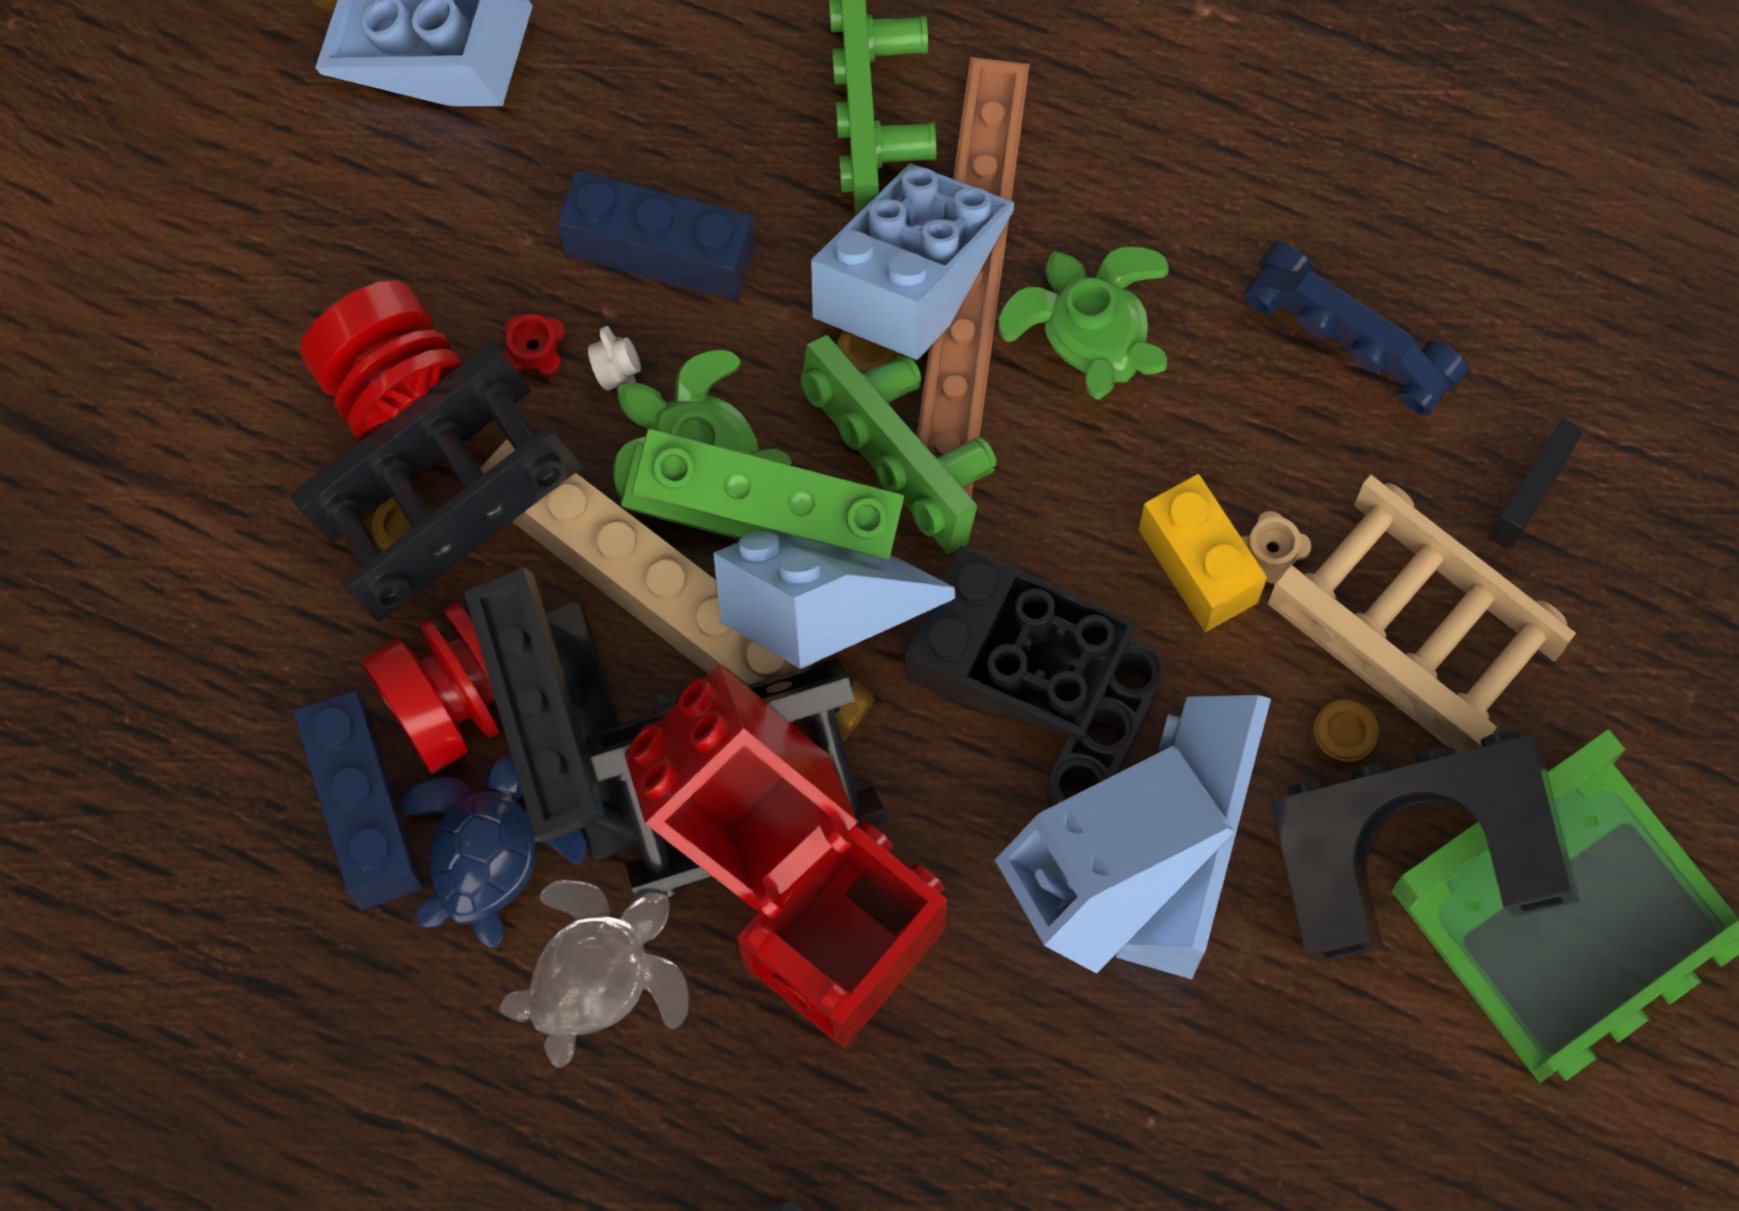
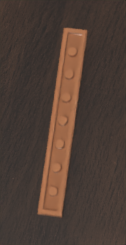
M970 57L953 179L972 187L981 188L988 193L1012 201L1029 64ZM1009 220L951 325L929 347L917 437L933 456L937 458L961 447L976 437H980ZM974 482L962 488L971 499Z

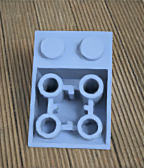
M910 163L811 259L813 318L918 360L951 325L1014 211V202L988 193L981 188L972 187L935 173L930 169Z
M1171 746L1038 813L995 859V862L1044 946L1098 973L1235 831L1179 750Z

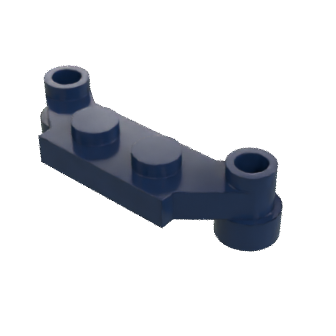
M1273 242L1259 261L1260 272L1243 294L1246 302L1258 312L1267 316H1273L1278 308L1291 311L1297 315L1299 324L1312 335L1321 339H1327L1330 336L1347 347L1352 359L1363 368L1374 373H1379L1382 370L1395 378L1403 387L1398 394L1399 400L1408 409L1421 416H1429L1445 392L1454 391L1469 371V365L1465 359L1445 344L1437 341H1428L1421 351L1414 343V337L1314 274L1313 265L1308 258L1284 242Z

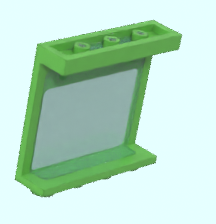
M1609 729L1547 772L1580 902L1513 917L1503 907L1487 839L1479 822L1403 874L1391 890L1539 1083L1556 1071L1566 1082L1598 1058L1590 1046L1608 1033L1619 1043L1650 1020L1642 1010L1650 1002L1661 995L1671 1005L1702 982L1694 972L1695 969L1712 957L1722 967L1739 955V918L1615 767L1614 762L1626 749Z

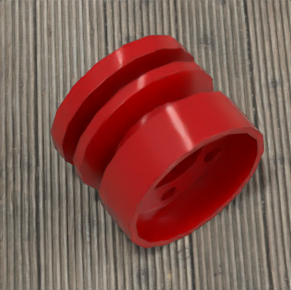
M398 280L376 282L355 290L334 303L314 321L303 337L299 351L304 364L324 393L335 397L334 405L343 420L347 421L351 432L358 442L428 393L431 387L464 363L458 353L452 351L446 336L433 330L434 324L431 315L412 288Z
M457 601L442 610L443 616L454 635L448 641L444 640L429 618L419 624L422 637L429 651L423 656L417 658L410 648L396 637L360 659L389 711L430 774L435 773L468 752L466 740L459 726V723L467 718H470L489 738L499 733L487 709V706L493 702L496 703L472 618L467 615Z

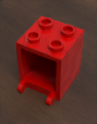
M720 664L705 678H698L691 682L681 693L677 705L656 725H649L640 731L633 740L629 752L624 755L645 824L760 914L764 912L772 919L784 910L780 895L831 847L843 854L853 845L849 830L858 823V820L830 755Z
M862 821L858 827L854 825L849 830L853 845L841 854L831 847L780 895L784 910L772 919L764 912L758 913L737 937L744 967L843 1049L849 1045L946 927L948 900L941 895L945 890L942 882L928 869L918 863H914L910 868L905 866L889 853L893 848L890 840L876 827L866 821ZM861 878L910 917L896 935L892 934L846 896Z

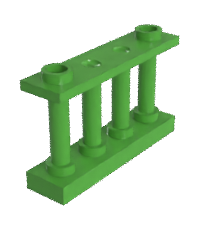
M648 428L644 445L636 444L634 447L620 507L626 511L739 540L744 535L753 532H779L889 560L904 495Z

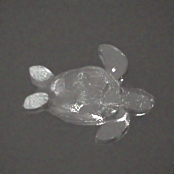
M572 880L555 881L546 886L540 894L541 901L551 908L573 916L576 922L563 928L546 945L535 966L530 990L517 991L507 995L500 1004V1012L519 1022L531 1019L536 1030L548 1034L544 1048L550 1062L556 1068H562L571 1062L575 1054L576 1035L590 1034L619 1022L631 1012L638 1002L642 990H646L654 997L664 1024L670 1030L681 1026L688 1015L689 1005L687 983L683 973L673 962L665 958L646 954L643 945L649 940L656 938L667 923L670 906L668 896L659 893L641 896L625 909L620 919L610 917L608 901L604 893L596 886Z

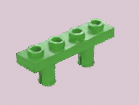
M829 0L831 32H843L844 48L832 49L834 84H846L847 101L836 102L838 138H850L851 155L839 156L841 192H853L855 214H858L879 194L877 169H882V163L936 160L934 122L880 126V120H874L870 62H875V57L928 54L926 16L914 18L873 19L872 14L866 13V0Z
M828 335L807 344L803 373L801 375V386L809 402L815 407L823 409L838 427L839 433L846 445L851 449H857L874 468L880 484L887 491L904 495L903 503L912 512L916 525L925 535L932 536L947 554L959 549L960 545H967L977 505L962 488L994 473L995 469L993 467L996 466V458L989 444L983 438L976 437L938 458L933 456L888 404L909 392L916 391L920 387L918 383L921 382V374L911 357L900 354L895 359L862 373L859 372Z

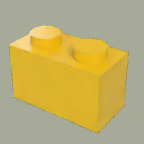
M1199 474L1144 503L1138 531L1204 633L1259 602L1267 576Z

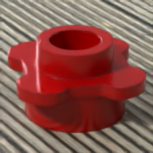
M537 314L516 315L507 320L504 326L507 349L502 354L518 372L522 369L538 370L545 376L556 373L561 367V358L557 352L559 341L565 336L563 323L556 318L546 319ZM531 341L539 343L538 347L534 350L527 347Z

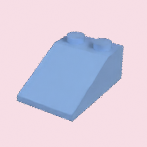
M337 0L315 68L322 75L447 106H503L533 5L529 0Z
M779 532L749 533L741 537L738 543L713 553L720 622L800 669L955 599L953 586L891 554L889 560H884Z

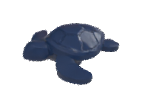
M510 751L503 753L493 763L485 782V791L473 793L467 784L458 778L450 776L438 777L422 782L410 789L403 798L401 805L402 811L410 816L431 813L446 814L437 827L430 849L431 878L436 894L425 900L417 909V925L422 928H437L443 926L450 918L458 924L473 923L474 935L491 949L498 948L504 939V927L498 911L514 900L531 879L536 867L537 843L553 847L572 864L578 866L584 862L587 856V841L581 829L548 842L535 838L527 809L523 810L518 804L523 793Z

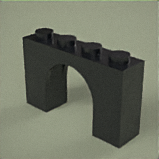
M1517 730L1502 731L1482 738L1480 740L1482 747L1460 753H1456L1452 747L1428 750L1415 757L1417 764L1391 770L1389 764L1370 765L1353 771L1351 773V781L1327 786V782L1323 780L1303 782L1288 789V797L1272 800L1271 803L1305 955L1320 964L1383 949L1368 883V857L1372 844L1381 829L1396 815L1419 805L1444 804L1453 806L1469 813L1478 820L1487 839L1503 907L1513 917L1580 902L1542 749L1531 734L1521 737L1520 731Z

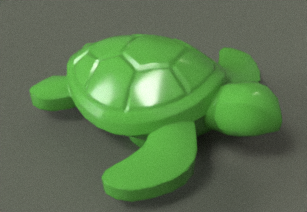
M1121 247L1111 251L1104 259L1096 278H1090L1086 276L1083 265L1076 258L1053 251L1046 265V277L1055 293L1040 287H1026L1017 291L1009 299L1001 312L998 322L999 333L1003 340L1011 342L1015 341L1031 326L1045 322V332L1052 348L1064 361L1087 374L1085 381L1086 391L1091 397L1101 399L1114 388V382H1127L1135 375L1137 370L1145 375L1164 372L1167 369L1165 352L1158 346L1146 343L1148 322L1142 302L1134 293L1125 288L1136 281L1163 278L1168 274V263L1165 257L1157 251L1141 247Z
M726 350L708 351L696 355L685 362L676 378L675 399L666 402L658 391L642 383L623 384L617 389L618 401L622 411L630 420L639 426L647 428V430L649 428L791 466V459L784 451L778 449L759 451L757 440L750 425L736 408L719 398L707 396L714 384L738 370L741 362L732 352ZM645 437L624 444L615 456L613 483L615 493L620 500L634 447L636 444L643 446Z

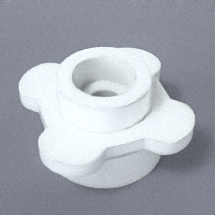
M608 326L600 328L601 341L590 344L588 347L590 363L600 385L606 391H609L623 384L637 383L633 374L641 371V364L633 343L627 337L623 339L615 337Z

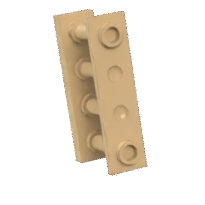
M1370 475L1363 483L1354 507L1365 514L1363 519L1315 574L1306 573L1304 575L1291 565L1275 583L1268 605L1443 744L1454 748L1456 753L1482 747L1480 740L1493 734L1497 728L1488 720L1487 710L1537 650H1540L1555 662L1576 633L1567 626L1566 619L1555 607L1544 601L1535 602L1416 510L1412 499L1401 488L1391 483L1383 484ZM1386 531L1415 553V556L1365 614L1356 613L1354 615L1335 600L1334 590ZM1437 570L1464 591L1466 595L1415 654L1407 653L1405 655L1386 640L1384 630ZM1488 610L1518 634L1467 694L1459 693L1456 695L1437 680L1435 670L1483 613Z

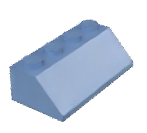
M1260 695L1187 697L1180 717L1168 714L1158 751L1161 752L1171 746L1179 750L1235 832L1117 952L1115 958L1189 979L1193 978L1206 951L1271 698Z

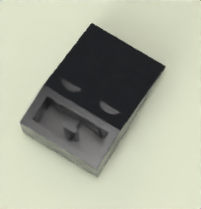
M960 545L943 579V582L954 587L955 599L933 608L925 614L905 654L906 679L964 706L1083 738L1137 627V622Z

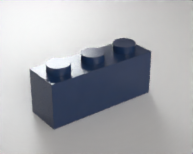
M578 170L575 172L557 222L565 256L739 301L756 250L752 215Z
M357 690L294 710L295 719L347 893L357 906L364 910L423 890L424 888L371 715Z

